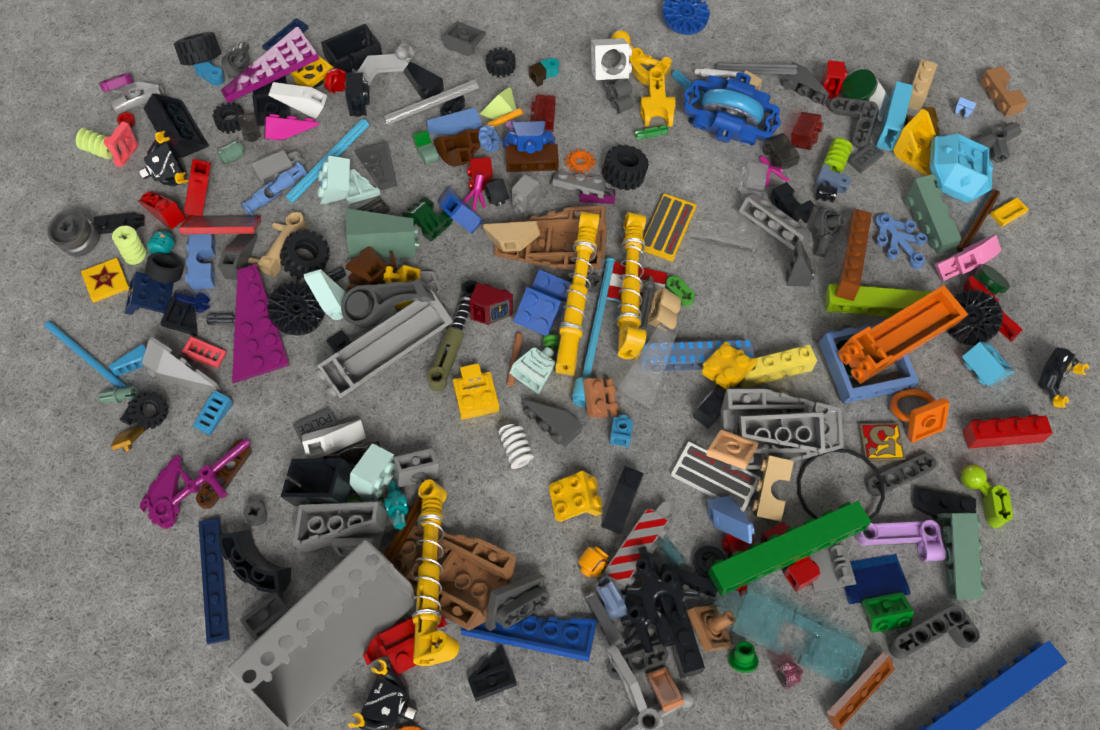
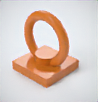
M904 389L892 396L890 409L898 419L909 423L907 438L911 443H914L945 430L950 402L945 397L936 401L931 394L923 390ZM908 396L920 397L929 403L912 410L910 415L898 408L899 400Z

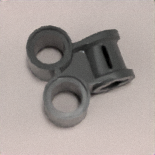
M607 79L605 81V87L607 88L606 98L612 102L613 109L615 108L618 111L617 114L634 106L633 99L629 95L632 93V86L628 79L622 81Z

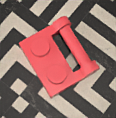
M123 121L110 137L104 139V144L106 148H109L114 158L113 162L117 167L123 166L139 146L129 124ZM116 144H118V146H119V148H120V150H121V152H122L121 155L119 154V152H118V150H117V148H116Z

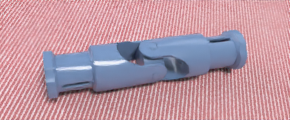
M296 162L295 166L279 174L275 182L267 183L256 191L252 198L240 204L248 215L252 216L255 210L259 207H264L280 195V190L290 188L301 176H306L307 173L303 166ZM266 187L274 195L273 197L267 198L265 196L264 190Z

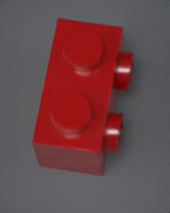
M832 60L827 62L820 84L829 93L828 98L830 99L836 98L839 91L842 90L843 80L847 76L845 62Z

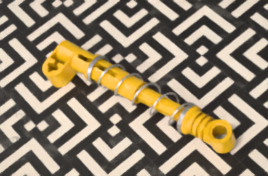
M581 212L578 236L573 245V250L577 252V257L571 258L573 262H576L575 271L568 274L569 277L573 278V283L566 290L568 295L566 305L563 306L565 309L564 321L560 323L559 327L561 339L556 361V374L575 376L579 339L584 333L581 326L586 320L584 310L588 305L587 291L591 288V283L587 277L594 271L589 261L593 260L596 256L597 245L595 240L600 214ZM590 265L592 271L589 275H587L588 266ZM586 280H587L588 283H589V288H588V289L585 287V285H586Z
M627 212L624 219L625 238L622 241L621 250L626 253V260L620 263L626 267L625 274L620 276L622 280V290L619 291V294H621V304L618 305L620 315L617 317V325L619 326L618 356L623 359L635 358L646 341V330L639 329L642 316L639 310V306L642 304L640 291L643 289V283L639 278L644 273V269L640 264L645 257L642 251L645 249L643 230L646 224V216ZM641 252L643 258L639 263V253ZM640 266L642 269V274L638 277V269Z
M428 479L420 485L418 495L422 498L418 526L423 528V539L418 540L417 544L422 545L423 548L422 558L416 559V562L422 565L418 567V577L415 578V581H417V596L414 597V600L417 601L416 612L413 613L412 618L415 624L413 662L419 666H431L450 661L457 656L460 648L458 640L442 631H437V626L441 620V605L438 601L439 594L442 592V586L439 583V576L443 572V568L437 560L444 554V550L438 542L444 537L442 527L445 525V520L442 515V504L446 500L447 491L433 480ZM438 529H441L442 537L438 540ZM439 546L441 548V555L437 558V549Z

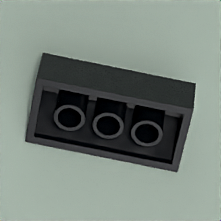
M152 93L143 109L156 132L165 131L164 137L170 138L166 142L174 145L179 157L184 158L209 147L182 100Z

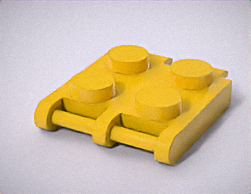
M726 341L703 364L702 375L712 381L716 379V383L725 389H729L731 386L735 388L757 365L758 360L748 357L742 350H736Z

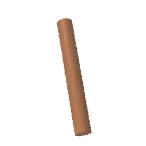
M520 333L515 335L509 373L514 362L519 359L523 335ZM508 373L507 385L514 386L515 377Z

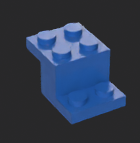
M539 270L533 286L526 287L513 322L542 335H549L555 319L562 316L563 306L566 305L568 295L566 290L569 289L572 282Z

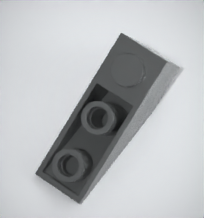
M792 62L791 65H798L797 75H783L780 85L813 100L815 103L825 105L829 95L826 89L807 68Z
M238 234L224 249L218 268L225 279L237 280L238 269L248 266V259L251 257L257 234Z
M529 400L523 401L524 414L529 419L533 418L537 421V425L542 431L550 433L552 440L556 444H562L566 447L581 433L582 424L569 412Z

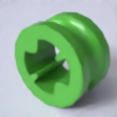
M557 335L543 337V348L559 349L560 343Z

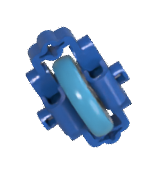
M736 73L735 79L731 77L723 79L709 75L706 82L695 80L683 96V103L685 104L683 112L685 115L694 118L692 125L716 134L715 139L723 143H729L730 139L741 143L755 145L756 139L767 141L781 124L779 118L780 108L769 103L771 98L769 94L756 90L755 85L749 84L751 77L745 73ZM694 90V92H693V99L691 100L690 104H688V103H689V100H690V99H689V96L691 95L692 91ZM698 90L705 93L702 99L703 109L692 108L699 99L700 93ZM764 112L770 113V115L763 122L762 127L764 131H761L757 127H754L762 121L764 117ZM773 119L774 126L770 129V121Z

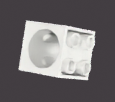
M624 38L591 40L592 75L596 80L629 78V73L632 72V66L629 63L632 49L629 43ZM617 49L622 54L619 64L613 68H606L601 63L603 55L608 50Z

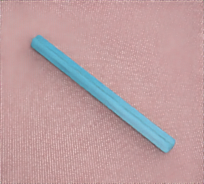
M361 119L286 195L289 202L294 203L318 179L319 171H322V164L326 162L328 156L339 157L369 127L366 119Z

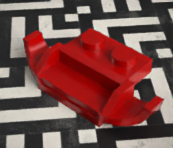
M413 616L377 633L363 653L367 665L382 656H388L393 670L397 674L416 666L413 662L415 639ZM441 616L437 629L447 625L443 616Z

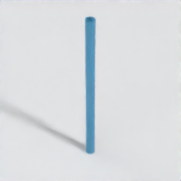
M51 321L45 323V327L115 387H128Z

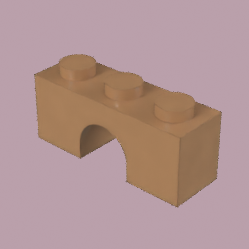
M1001 66L986 70L980 82L981 86L988 92L990 99L997 105L998 110L1006 117L1021 113L1028 101L1020 90L1009 91L1005 89L1011 77L1004 67Z

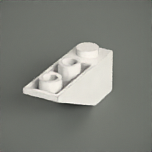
M275 82L272 83L269 96L314 119L318 117L323 109L327 98L326 94L312 87Z
M361 419L303 434L302 443L307 459H313L334 453L365 439L366 436Z

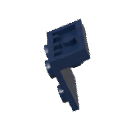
M136 271L130 281L125 314L133 315L135 310H139V308L164 314L172 297L174 283L158 282L148 277L147 274Z

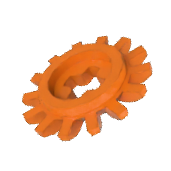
M576 149L575 153L570 151L572 155H566L569 158L565 159V162L569 163L566 164V167H571L570 171L576 169V174H578L579 170L584 174V169L590 172L591 170L588 167H595L592 164L596 163V160H591L595 156H590V151L586 153L585 149L582 151ZM576 159H584V164H577Z

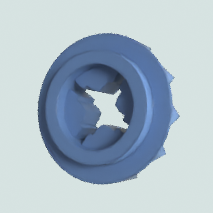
M485 125L479 130L480 144L488 152H495L501 144L499 141L500 136L497 134L498 130H494V126Z

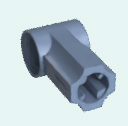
M606 576L601 578L596 583L595 588L604 601L605 611L610 620L628 615V610L632 607L629 598L626 595H622L613 577Z

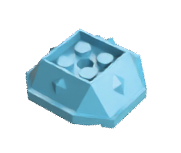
M958 133L952 135L943 134L931 140L930 170L932 174H935L936 185L938 188L940 187L942 193L965 203H970L992 190V170L994 168L992 167L993 163L990 161L988 147Z

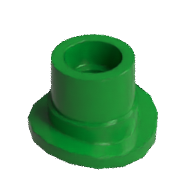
M739 642L736 648L732 649L728 657L729 665L738 672L750 673L758 668V656L750 642Z

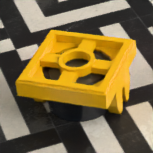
M318 55L319 60L290 74L293 76L296 85L317 88L324 83L325 74L334 67Z

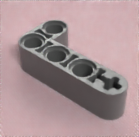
M954 605L898 636L890 643L889 651L893 657L903 659L949 633L957 646L969 648L979 640L980 633L965 610L960 606ZM950 614L955 616L956 622L951 619ZM933 624L939 627V631L933 628ZM915 633L922 637V641L916 638ZM963 633L969 636L970 641L964 638ZM906 642L909 644L905 649L899 648V646Z

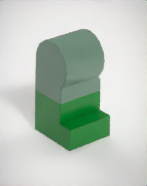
M425 130L414 134V146L424 164L429 165L439 161L437 151L432 144L428 131Z

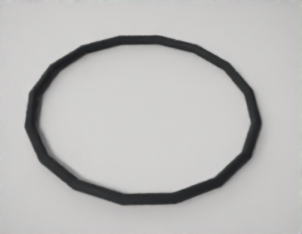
M837 449L812 456L803 464L797 478V495L804 510L815 520L818 517L807 508L801 495V478L806 467L814 459L831 452L849 453L863 459L874 469L880 482L881 498L876 511L869 516L870 520L880 512L885 499L884 481L877 467L864 455L849 449Z

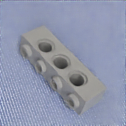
M757 193L747 196L739 212L792 250H794L797 241H801L803 246H805L812 235L811 231Z

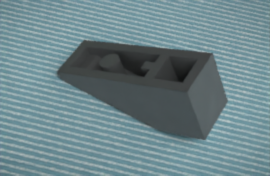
M801 241L796 242L785 270L787 286H809L811 280H814L815 271L811 268V261Z

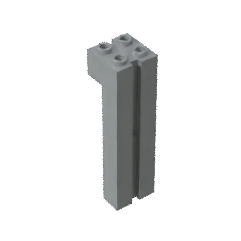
M432 290L431 293L435 301L413 302L314 367L316 369L314 372L315 376L320 382L324 381L328 387L325 390L331 398L335 397L336 400L342 398L453 322Z

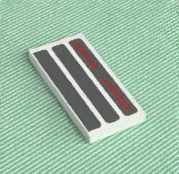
M688 441L671 476L713 498L732 496L734 501L739 503L741 511L744 512L761 477L747 470H730L728 463L706 456L707 450Z

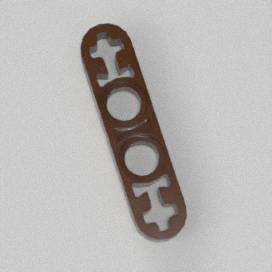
M239 439L235 441L231 448L228 450V452L232 450L235 446H237L240 442H242L244 439ZM248 446L245 451L238 454L240 460L236 457L231 460L236 463L232 470H226L224 466L216 472L217 478L224 479L222 486L225 490L252 452L251 446ZM205 482L196 496L198 505L203 509L212 508L220 498L217 493L213 492L215 490L211 484ZM209 496L211 499L210 501L204 502L202 500L203 497Z

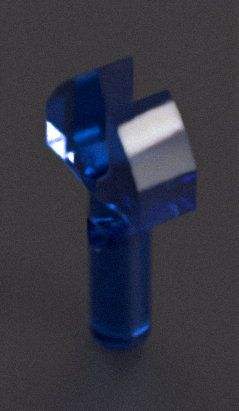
M199 292L196 297L182 293H176L175 295L176 300L193 304L198 313H203L211 307L204 305L208 304L211 300L203 293Z

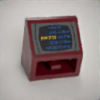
M477 283L469 300L471 320L490 325L512 316L513 294L504 289L493 288L488 284Z

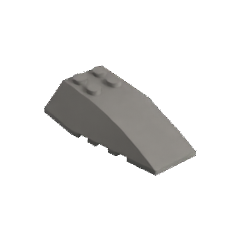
M726 389L721 408V430L739 436L738 416L823 412L825 452L844 448L841 408L792 397L788 394L777 393L768 389ZM747 438L759 444L746 469H761L762 460H766L767 456L795 462L823 453ZM728 464L730 470H744L742 468Z

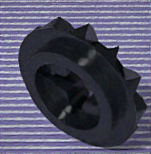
M707 545L695 552L693 564L696 572L701 574L702 577L710 578L708 573L712 567L710 566L707 569L704 559L708 560L713 555L712 563L720 559L726 560L724 553L719 548Z

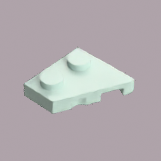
M355 169L350 170L349 192L346 196L348 204L380 195L379 188L373 187L369 180L360 176V173Z

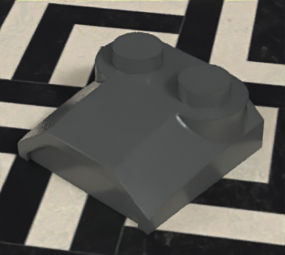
M457 21L443 33L442 40L445 47L449 50L470 56L475 53V47L486 35V31Z

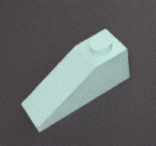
M321 269L304 274L306 282L323 311L333 320L344 318L341 306L346 292Z

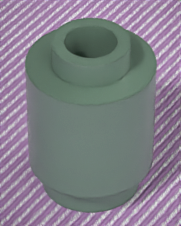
M233 141L220 148L217 155L224 165L227 163L231 164L244 156L243 152L245 149L240 142Z

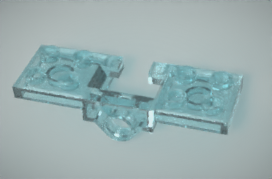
M746 590L736 613L735 623L732 624L729 631L769 651L782 655L786 645L777 640L783 625L786 623L787 625L795 626L803 630L804 633L812 635L806 654L801 653L797 664L847 688L851 687L866 647Z

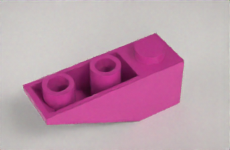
M269 114V117H265L264 139L282 141L317 127L319 122H315V119L304 118V121H301L293 116H287V119L280 118V115Z

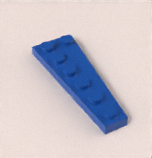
M528 616V618H524L509 628H504L497 622L495 623L496 628L492 631L485 627V622L469 631L462 627L461 635L589 662L597 620L580 618L557 620L558 617L540 619L536 618V616Z

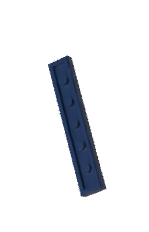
M220 518L198 521L206 643L208 645L230 641L224 556L218 540V535L222 534Z

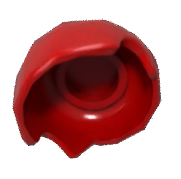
M340 68L330 69L325 74L324 87L333 94L338 91H344L347 72Z

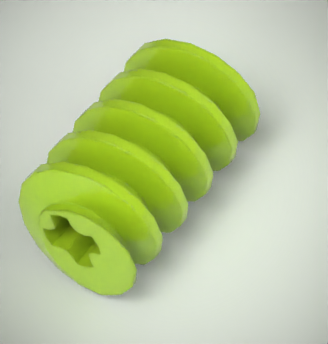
M835 137L822 167L824 164L830 166L829 170L837 173L843 172L853 149L852 144L842 137Z

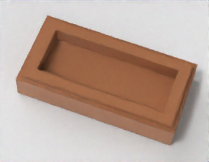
M666 666L646 674L647 680L663 712L684 705V699Z

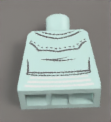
M545 347L542 352L537 348H532L514 362L509 374L537 394H540L555 365V361L551 359L554 352L548 347Z

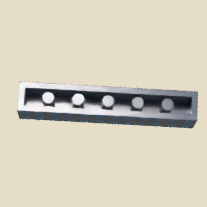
M738 339L736 341H727L731 347L738 351H744V354L752 359L755 358L752 340ZM727 340L681 341L677 343H670L668 341L661 343L645 342L637 355L638 371L703 370V364Z

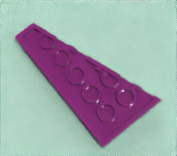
M256 264L238 269L233 384L290 366L278 329L271 323L268 317V298Z

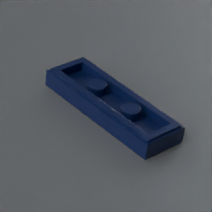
M297 18L264 43L262 45L263 49L268 51L296 27H299L302 33L309 29L308 25Z

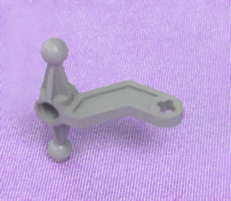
M402 40L394 54L367 56L357 73L363 72L364 81H368L370 86L377 73L404 71L416 54L417 49L412 44Z
M613 644L606 648L607 656L621 678L630 704L637 714L621 730H658L670 720L679 708H689L693 705V694L688 690L680 691V694L684 699V705L663 712L660 704L647 708L638 681L616 645ZM650 717L654 725L652 727L645 726L642 718Z

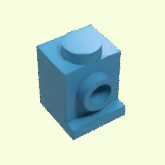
M618 415V417H614L610 444L629 447L633 420L629 419V416Z

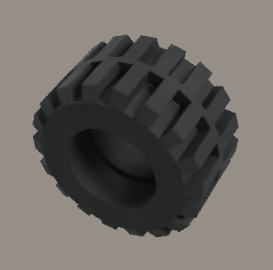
M212 32L187 36L174 43L181 65H195L210 61L221 55L215 33Z
M621 144L617 147L613 146L608 150L602 168L603 178L606 179L608 184H611L614 188H619V190H635L644 181L649 167L648 158H646L645 153H642L640 149H636L634 146L631 147L626 144L624 146Z
M299 229L296 233H290L289 237H286L280 251L281 266H285L284 271H289L291 277L295 275L299 280L302 277L304 278L306 273L320 269L323 271L330 256L328 254L330 249L326 247L327 241H323V236H317L315 231L309 232V229H304V232ZM295 250H308L312 253L314 260H302L297 256Z

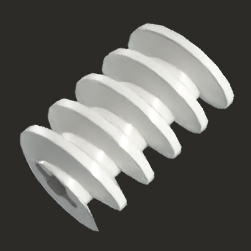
M515 424L505 425L498 431L512 469L521 468L534 458L533 454H528L531 451V447H525L529 442L528 440H523L526 437L525 433H521L523 427L516 426Z

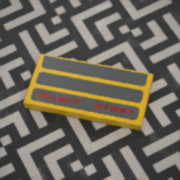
M664 193L643 238L645 242V249L643 251L673 262L697 204Z

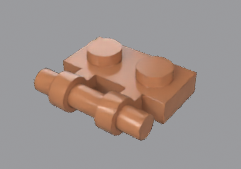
M586 378L583 380L588 418L604 419L608 417V412H610L611 419L618 417L617 410H619V405L616 403L615 394L617 391L613 384V379L605 380L606 387H604L603 379ZM605 395L608 397V404H606Z

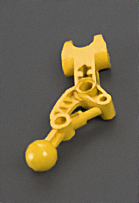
M618 30L614 32L611 39L624 38L629 43V46H631L632 55L629 56V63L632 66V74L640 83L648 86V96H641L640 115L644 126H649L650 119L654 116L664 118L666 125L672 126L676 106L675 97H666L665 79L670 73L671 58L664 57L661 61L652 59V56L643 54L642 49L634 48L630 44L631 38L626 31ZM642 65H653L655 67L648 71Z

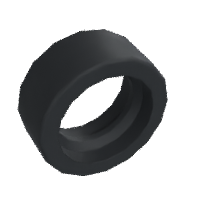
M154 253L147 257L145 273L148 277L158 282L175 283L181 279L184 264L180 259L170 254Z

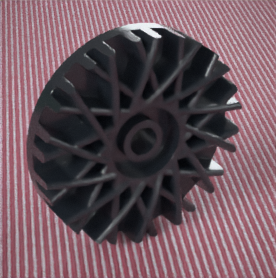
M296 280L295 284L293 281H290V284L287 285L284 282L283 286L280 284L277 290L274 288L268 299V317L271 323L283 333L294 336L309 334L316 330L324 319L325 312L309 285H306L305 282H303V285L298 284V280Z
M968 289V292L964 290L959 295L957 293L955 299L968 315L958 324L948 329L947 333L954 340L965 345H977L979 342L986 343L994 338L1003 322V312L999 301H996L995 297L991 296L990 293L986 294L983 290L979 292L978 289L976 291ZM972 316L976 317V319L971 320L969 318Z

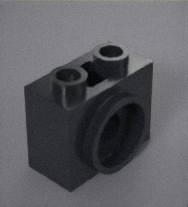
M363 72L346 73L345 95L349 114L355 117L366 116L367 105H370L368 81H364Z

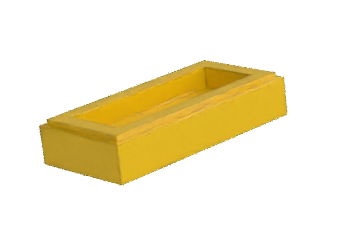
M1016 197L992 211L990 216L1003 227L1027 213L1029 209Z

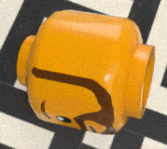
M597 546L594 548L588 547L578 559V563L581 566L579 571L588 578L591 575L599 577L609 565L608 555Z

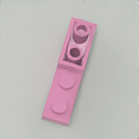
M994 234L934 265L940 280L945 281L958 274H965L977 268L980 264H984L994 258L1002 250L997 236Z

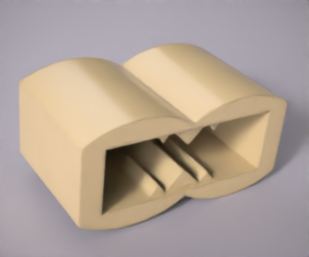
M666 288L655 291L647 322L663 333L673 330L677 325V313L681 308V298Z

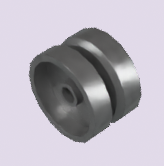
M69 209L60 212L50 221L48 237L51 242L69 256L79 257L91 252L96 246L99 239V231L78 210Z

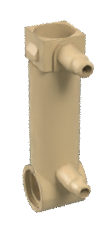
M299 212L290 213L286 217V225L273 223L272 228L281 231V233L265 256H262L261 259L250 257L248 262L253 265L256 264L263 273L276 277L281 270L280 251L286 237H289L292 232L296 233L299 229L304 232V229H308L303 215Z

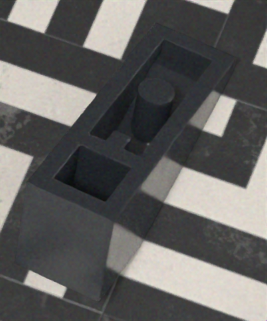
M411 61L403 71L423 99L437 95L444 90L443 78Z
M624 466L601 526L602 528L621 535L644 473Z

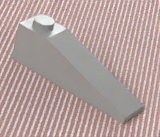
M153 337L149 339L142 360V365L146 369V375L152 379L156 377L161 381L209 393H213L215 390L221 393L216 382L198 369L193 371L192 366L185 359L181 358L178 360L171 353L172 350Z

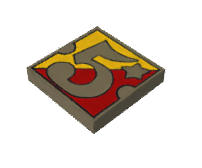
M899 423L860 424L858 426L863 455L870 462H904L906 460Z

